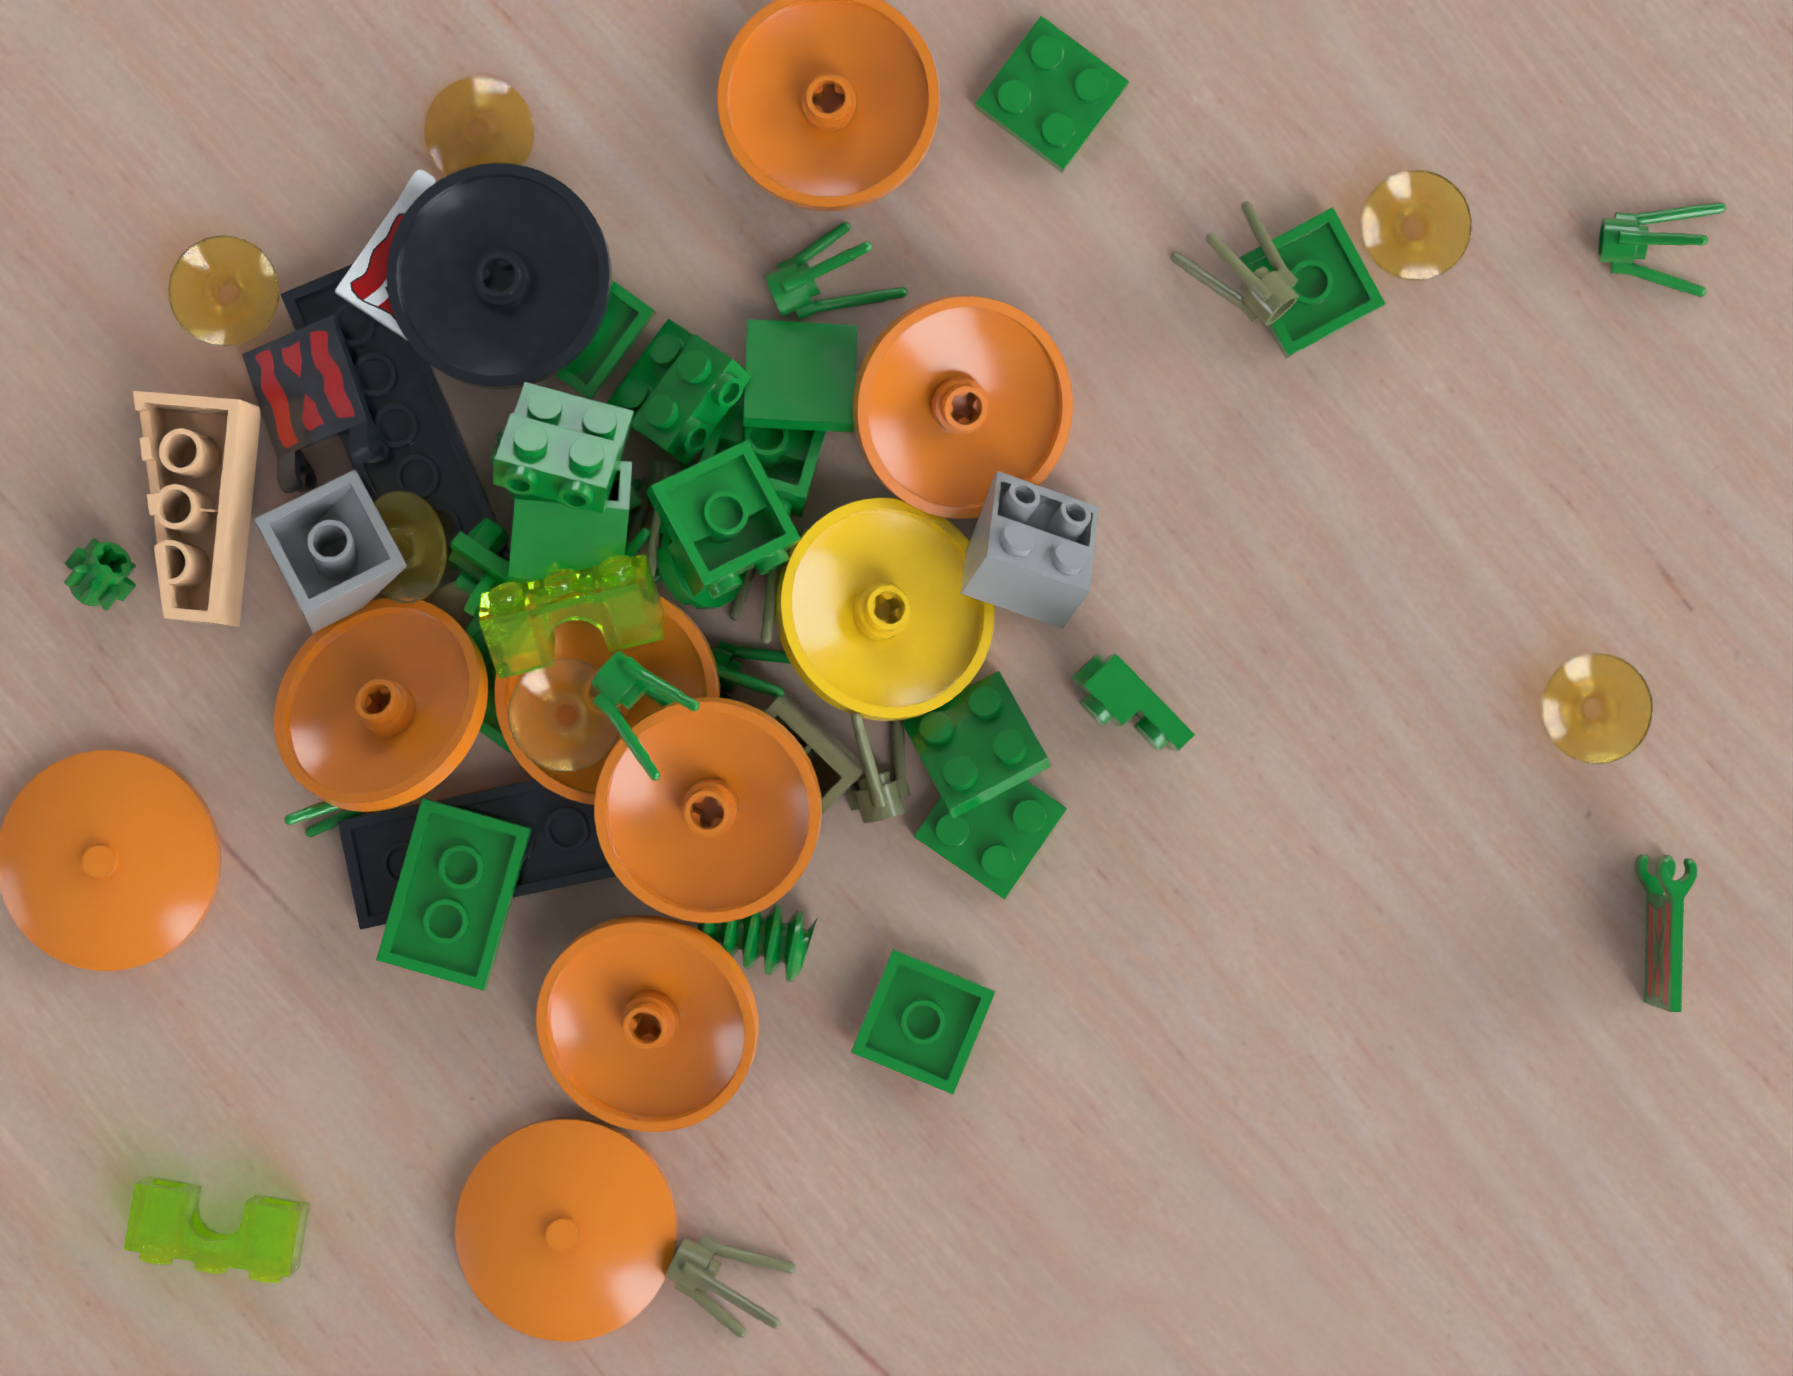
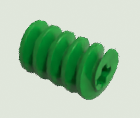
M775 903L765 917L761 916L760 911L746 918L730 922L699 923L697 929L710 936L717 943H720L732 957H734L738 950H742L744 968L750 969L758 958L762 956L764 957L765 974L771 976L778 966L784 963L786 981L793 982L802 970L817 918L808 930L803 929V913L796 910L788 922L784 923L782 922L781 905Z

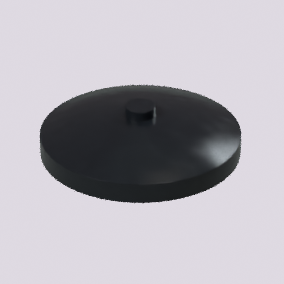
M489 163L467 167L451 173L426 189L414 201L401 219L393 236L387 260L386 280L388 297L395 320L405 338L421 357L439 371L460 382L489 389H511L523 387L524 382L535 384L544 381L564 370L583 354L592 343L605 319L611 298L613 274L610 252L603 231L596 218L576 193L559 180L537 169L511 163Z

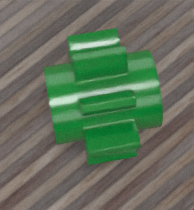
M92 538L84 549L76 547L64 563L72 570L64 581L65 585L69 586L71 593L80 603L88 606L101 605L104 610H109L116 600L124 601L136 586L128 578L136 568L135 563L131 562L130 556L121 546L112 542L100 543L96 538Z

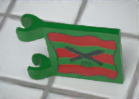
M1640 854L1635 861V872L1646 891L1644 1003L1668 1012H1682L1684 898L1697 878V864L1693 859L1685 858L1683 862L1685 867L1683 876L1678 880H1673L1676 865L1670 855H1663L1657 861L1655 866L1656 876H1652L1647 871L1648 856Z

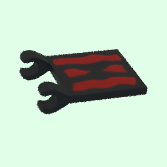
M337 315L326 317L242 354L277 457V480L284 493L306 492L313 489L317 484L315 472L301 450L346 431H349V451L353 461L357 464L376 463L388 457L387 443L372 421Z

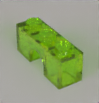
M646 554L631 558L626 555L614 556L606 559L598 566L577 571L573 569H560L550 573L544 579L524 584L507 582L494 587L487 593L481 594L479 624L499 679L554 666L556 637L553 630L561 623L570 620H583L596 626L603 634L609 652L663 640L664 609Z
M146 1176L134 1184L123 1250L140 1252V1261L158 1265L172 1264L173 1258L193 1261V1269L211 1274H225L228 1267L249 1271V1279L264 1283H281L282 1277L289 1278L299 1269L310 1203L255 1194L245 1202L242 1221L238 1230L233 1233H219L209 1228L200 1216L199 1198L202 1185Z

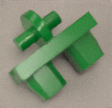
M488 518L482 520L468 535L460 531L450 546L453 551L448 559V563L462 572L454 586L470 596L465 604L464 612L475 617L486 606L502 616L509 604H511L523 613L528 614L535 606L541 603L545 586L508 583L509 562L498 555L507 544L509 534L504 528Z

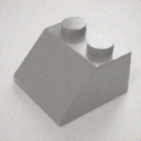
M356 469L254 519L312 633L364 608L407 567Z

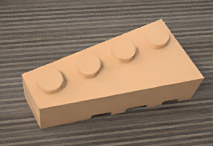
M133 391L135 411L140 413L143 437L139 438L142 461H146L150 494H147L149 516L154 518L157 539L154 552L163 618L191 623L240 627L261 421L260 407L239 399Z

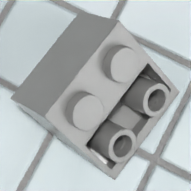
M997 471L991 482L966 550L961 594L1063 629L1090 592L1099 507Z

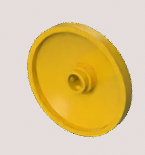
M872 498L855 501L835 509L814 523L801 535V539L792 547L788 554L790 560L783 565L780 572L775 615L781 644L787 658L802 681L816 695L835 708L850 715L859 713L864 719L896 721L917 717L949 702L963 691L978 673L986 658L993 636L995 620L994 605L961 594L966 550L969 545V540L946 518L921 511L903 500Z

